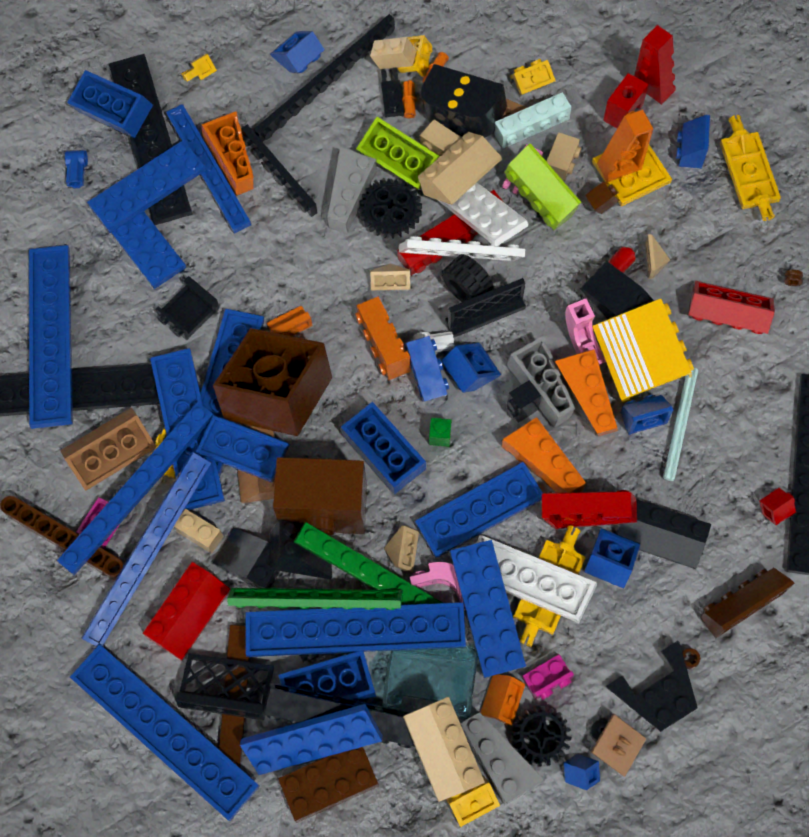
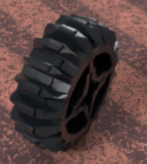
M533 706V714L526 709L524 711L526 718L522 715H519L517 718L521 724L516 722L513 724V727L519 731H512L511 735L518 737V739L512 741V744H520L516 751L520 753L523 750L525 752L522 755L524 759L527 756L531 757L529 760L530 765L533 764L534 759L538 760V767L542 766V760H545L546 765L550 766V758L555 763H558L557 754L560 757H564L566 754L562 748L565 750L570 748L564 741H571L572 737L565 735V733L571 731V728H563L567 720H558L562 715L560 712L553 716L554 708L552 707L548 713H545V706H541L540 712H538L536 706ZM539 719L537 729L524 731V727L530 721ZM546 720L555 725L559 734H555V732L547 729ZM541 727L542 731L545 732L544 735H547V737L544 738L542 744L541 741L538 740L539 738H536V735L539 734ZM524 738L535 742L537 753L528 748ZM559 741L555 750L544 754L547 742Z

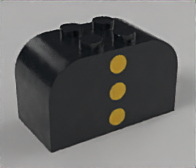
M433 64L421 88V96L428 121L431 123L433 120H436L462 137L468 132L481 135L484 138L490 136L495 131V122L502 118L507 108L504 84L437 64Z

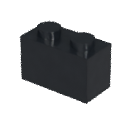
M530 380L509 392L506 411L518 423L539 410L541 395Z

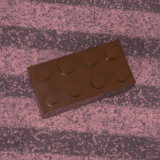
M363 747L325 757L278 778L296 823L379 787Z

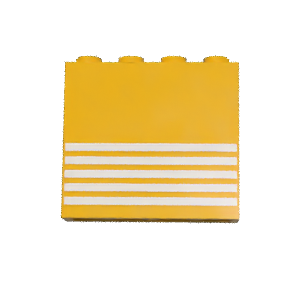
M662 299L592 326L623 404L631 401L630 397L687 375H689V378L692 377L693 364L690 358L687 360L683 353L687 351L683 340L678 341L676 336L679 333L675 321H670L668 315L672 314L668 303L663 304Z

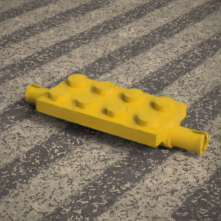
M734 115L728 119L733 134L729 138L721 139L720 146L741 208L759 207L762 220L767 221V217L769 221L775 217L770 204L779 202L781 196L759 133H749L744 129L741 116L736 115L735 118Z
M568 526L562 542L553 543L546 540L538 559L578 575L586 557L577 553L574 548L581 531L575 528L573 535H571L574 526ZM521 599L513 618L526 624L519 642L524 645L527 637H529L526 646L532 647L538 630L553 635L561 616Z

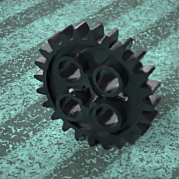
M388 178L387 183L384 184L380 180V185L377 186L373 183V190L367 188V194H362L363 200H360L359 212L361 214V221H364L365 227L370 226V232L376 230V236L383 233L384 238H386L388 234H391L392 239H394L396 233L400 237H402L403 231L409 234V227L415 229V223H419V217L422 216L421 197L417 196V190L412 191V185L405 187V181L398 184V180L395 179L394 183H391ZM386 197L387 199L381 200L379 198ZM405 200L406 202L400 203L398 201ZM382 214L383 216L377 217L375 215ZM396 217L402 218L401 220H395Z

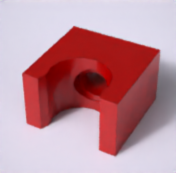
M627 73L608 99L603 121L618 128L624 116L636 108L639 110L642 108L649 84Z

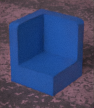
M576 754L564 762L566 783L588 790L600 782L599 761Z

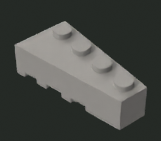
M340 147L328 212L329 228L344 234L348 233L360 208V200H363L362 194L367 193V188H369L377 172L376 159Z
M542 336L512 353L507 366L521 385L528 380L531 381L541 395L539 409L553 428L571 418L575 407L566 386L561 381L559 370L554 365L552 354L547 349L546 340Z
M480 712L460 723L466 739L504 806L545 781Z

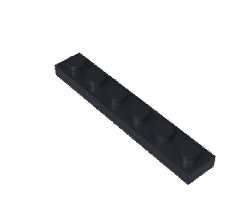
M247 124L242 127V137L247 147L251 146L258 160H263L268 172L275 174L277 182L287 188L289 196L299 202L298 205L304 213L307 212L311 217L317 214L316 203L249 125Z

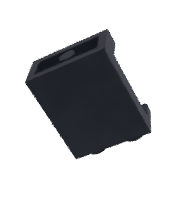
M190 276L183 281L185 287L162 309L159 306L155 309L158 314L157 319L163 325L168 324L171 327V331L177 337L182 336L185 340H188L220 308L217 299Z

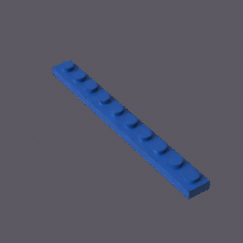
M197 402L60 556L57 562L75 576L208 425L214 414Z
M191 452L81 637L83 640L96 647L99 644L104 645L211 465L209 461Z

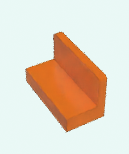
M302 306L267 322L271 332L294 336L313 326L308 311L305 312Z
M493 675L480 713L484 717L494 718L506 725L512 726L525 683L512 676Z

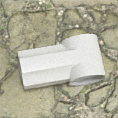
M420 332L413 336V340L426 336L434 339L437 350L434 352L449 351L454 348L452 332L438 334Z

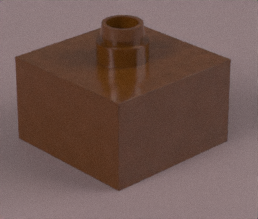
M250 328L213 384L224 419L298 436L329 385L332 373L324 343Z
M277 457L273 509L278 521H290L300 523L301 525L307 522L330 537L334 533L365 534L367 480L364 461Z

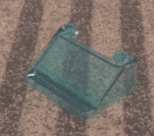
M466 646L464 648L391 651L384 683L382 706L398 708L402 703L403 697L436 702L449 697L457 717L469 719L478 660L476 650Z

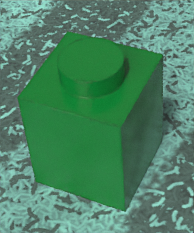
M431 418L429 445L450 447L452 419Z

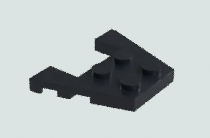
M679 641L661 651L673 672L635 695L624 676L619 677L606 686L610 692L620 698L621 701L631 707L659 732L698 708Z

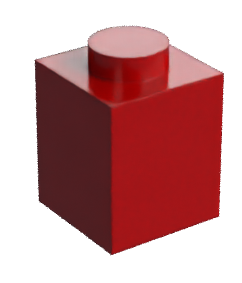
M780 487L759 500L763 516L775 525L796 513L794 497L789 492L783 491Z

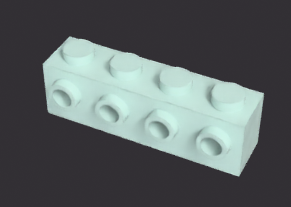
M562 92L496 121L494 135L502 149L569 120L571 105Z

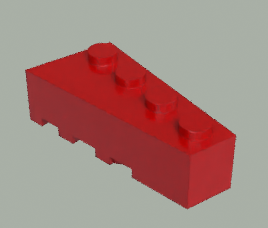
M657 25L642 40L634 76L649 84L646 94L662 105L676 91V87L673 85L675 74L672 73L674 61L671 57L674 54L673 35Z
M628 490L596 493L542 494V519L554 529H563L568 526H574L575 528L637 522L636 497Z

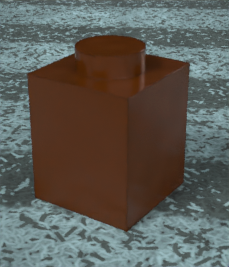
M605 181L585 195L593 209L600 214H603L620 201L617 196L619 193L617 188Z

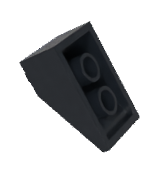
M605 261L580 288L607 319L654 301L639 284L608 261Z
M279 520L270 532L271 570L331 580L332 564L294 542L303 525Z
M233 528L212 563L255 588H271L280 571L271 570L270 542L237 528Z

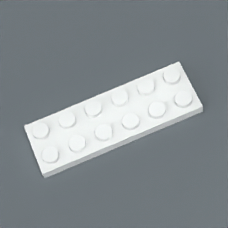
M479 183L474 184L452 205L439 201L495 247L528 227V222L524 217Z
M410 237V239H406L403 243L399 244L400 253L451 257L464 254L471 258L516 261L525 257V249H520L519 245H507V247H500L498 245L495 247L491 243L483 246L480 245V242L470 241L468 244H461L460 240L441 242L439 238H430L429 241H422L421 237Z
M480 535L476 544L492 539ZM492 540L506 593L580 623L597 586L596 582Z

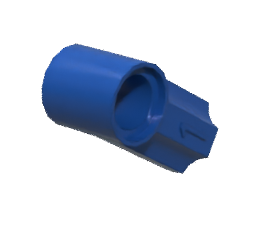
M66 151V184L72 188H80L84 186L85 167L88 166L87 151Z

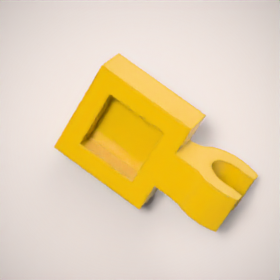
M204 54L190 62L193 68L184 71L181 75L186 81L196 76L202 80L217 70L209 55Z

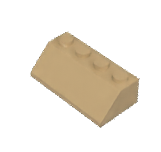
M468 132L418 176L423 194L452 205L499 163L502 157L483 136Z
M449 697L403 716L438 802L485 783Z

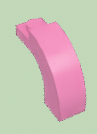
M587 298L567 306L565 312L566 324L576 354L595 349L599 366L604 364L606 360L595 338L592 327L595 315Z
M428 563L429 572L425 573L424 570L418 571L410 577V584L417 588L433 584L446 585L454 590L459 602L463 603L454 566L451 563Z

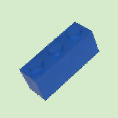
M430 336L404 343L406 351L410 355L411 368L422 402L447 395L446 390L449 389L447 379L442 378L441 370H443L440 358L437 359L434 352L437 350L435 340L430 339Z

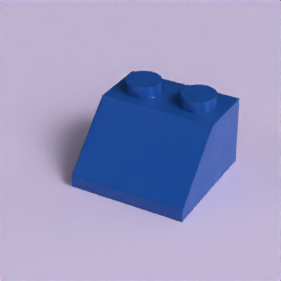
M296 31L270 55L290 73H302L308 68L307 65L311 61L314 62L321 57L320 54L325 49L313 31Z
M704 115L685 122L681 131L678 130L677 142H680V147H677L676 159H679L678 167L702 169L709 148L710 115Z
M480 343L457 345L441 360L447 372L451 374L457 387L463 393L475 391L501 375Z
M649 395L638 402L635 400L626 402L620 413L628 435L667 424L673 412V407L663 395Z
M601 528L584 572L624 589L632 573L640 544Z

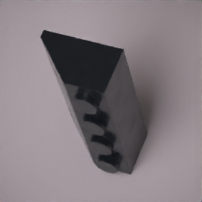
M636 499L637 522L620 524L617 535L640 544V551L696 569L705 547L711 524Z

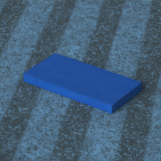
M213 415L196 453L273 483L276 474L277 457L284 458L289 448V443Z

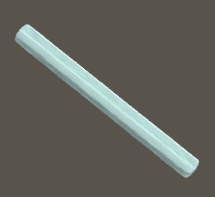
M697 368L691 371L692 377L689 378V375L685 376L663 476L668 481H674L698 374Z

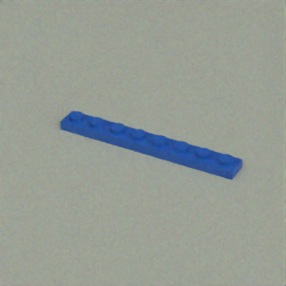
M182 104L167 111V117L180 140H184L204 164L206 171L200 175L233 233L235 234L251 226V221L184 105Z

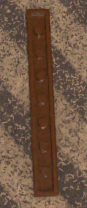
M230 625L227 659L249 662L250 657H246V626ZM238 667L232 673L239 680L247 674L245 668ZM230 674L225 676V688L235 682ZM248 679L240 683L246 692ZM238 686L227 692L230 698L234 699L243 695ZM222 714L219 750L241 769L242 748L240 742L244 734L245 718Z

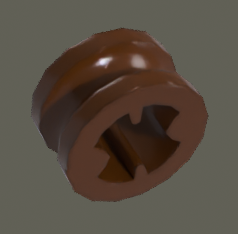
M787 270L785 272L786 278L784 283L786 285L800 286L803 283L801 279L803 272L799 270Z
M692 648L684 650L682 652L684 658L687 657L685 654L688 653L690 656L695 657L693 660L694 664L685 661L687 669H694L700 663V654Z

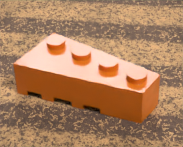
M643 109L637 112L631 111L624 116L597 164L606 182L642 170L653 132V127Z
M232 112L202 124V138L235 195L238 196L253 190V173L238 122L237 112Z
M379 296L356 305V320L359 325L362 324L364 327L362 331L366 341L370 340L372 344L370 349L374 358L378 357L380 361L378 366L381 374L386 375L389 381L411 372L410 355L408 351L405 352L401 338L396 339V329L392 322L388 323L389 316Z
M595 349L556 360V365L598 437L617 432V424Z
M537 417L503 439L502 448L514 455L515 459L520 463L524 462L533 474L544 480L556 493H580L584 490L585 480Z

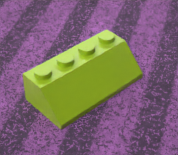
M379 117L375 118L356 148L364 155L376 159L378 164L417 189L421 188L418 176L440 157Z
M531 143L508 164L504 172L507 179L515 184L519 193L527 198L532 208L539 212L544 222L553 230H556L569 220L581 204L577 196Z

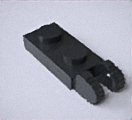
M397 67L392 70L394 79L392 81L386 80L387 72L385 69H381V88L385 117L404 116Z

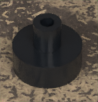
M597 720L592 724L590 735L595 742L598 741L602 734L601 729L604 730L608 723L607 721Z

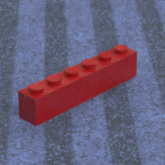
M495 190L490 192L503 202ZM454 214L419 237L422 238V241H429L430 238H439L441 242L460 240L461 244H463L464 242H470L479 233ZM399 249L397 250L398 260L406 269H410L411 276L415 273H421L425 270L426 266L431 263H437L442 258L439 255L400 253Z

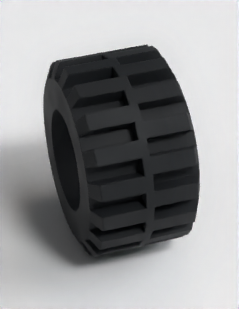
M458 255L441 272L446 286L461 302L494 290L493 282L486 270L467 255Z

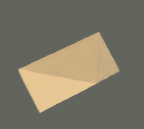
M648 234L645 243L648 277L653 279L670 259L653 235Z
M388 264L370 270L371 290H410V269Z
M401 526L384 547L395 567L413 572L419 531Z

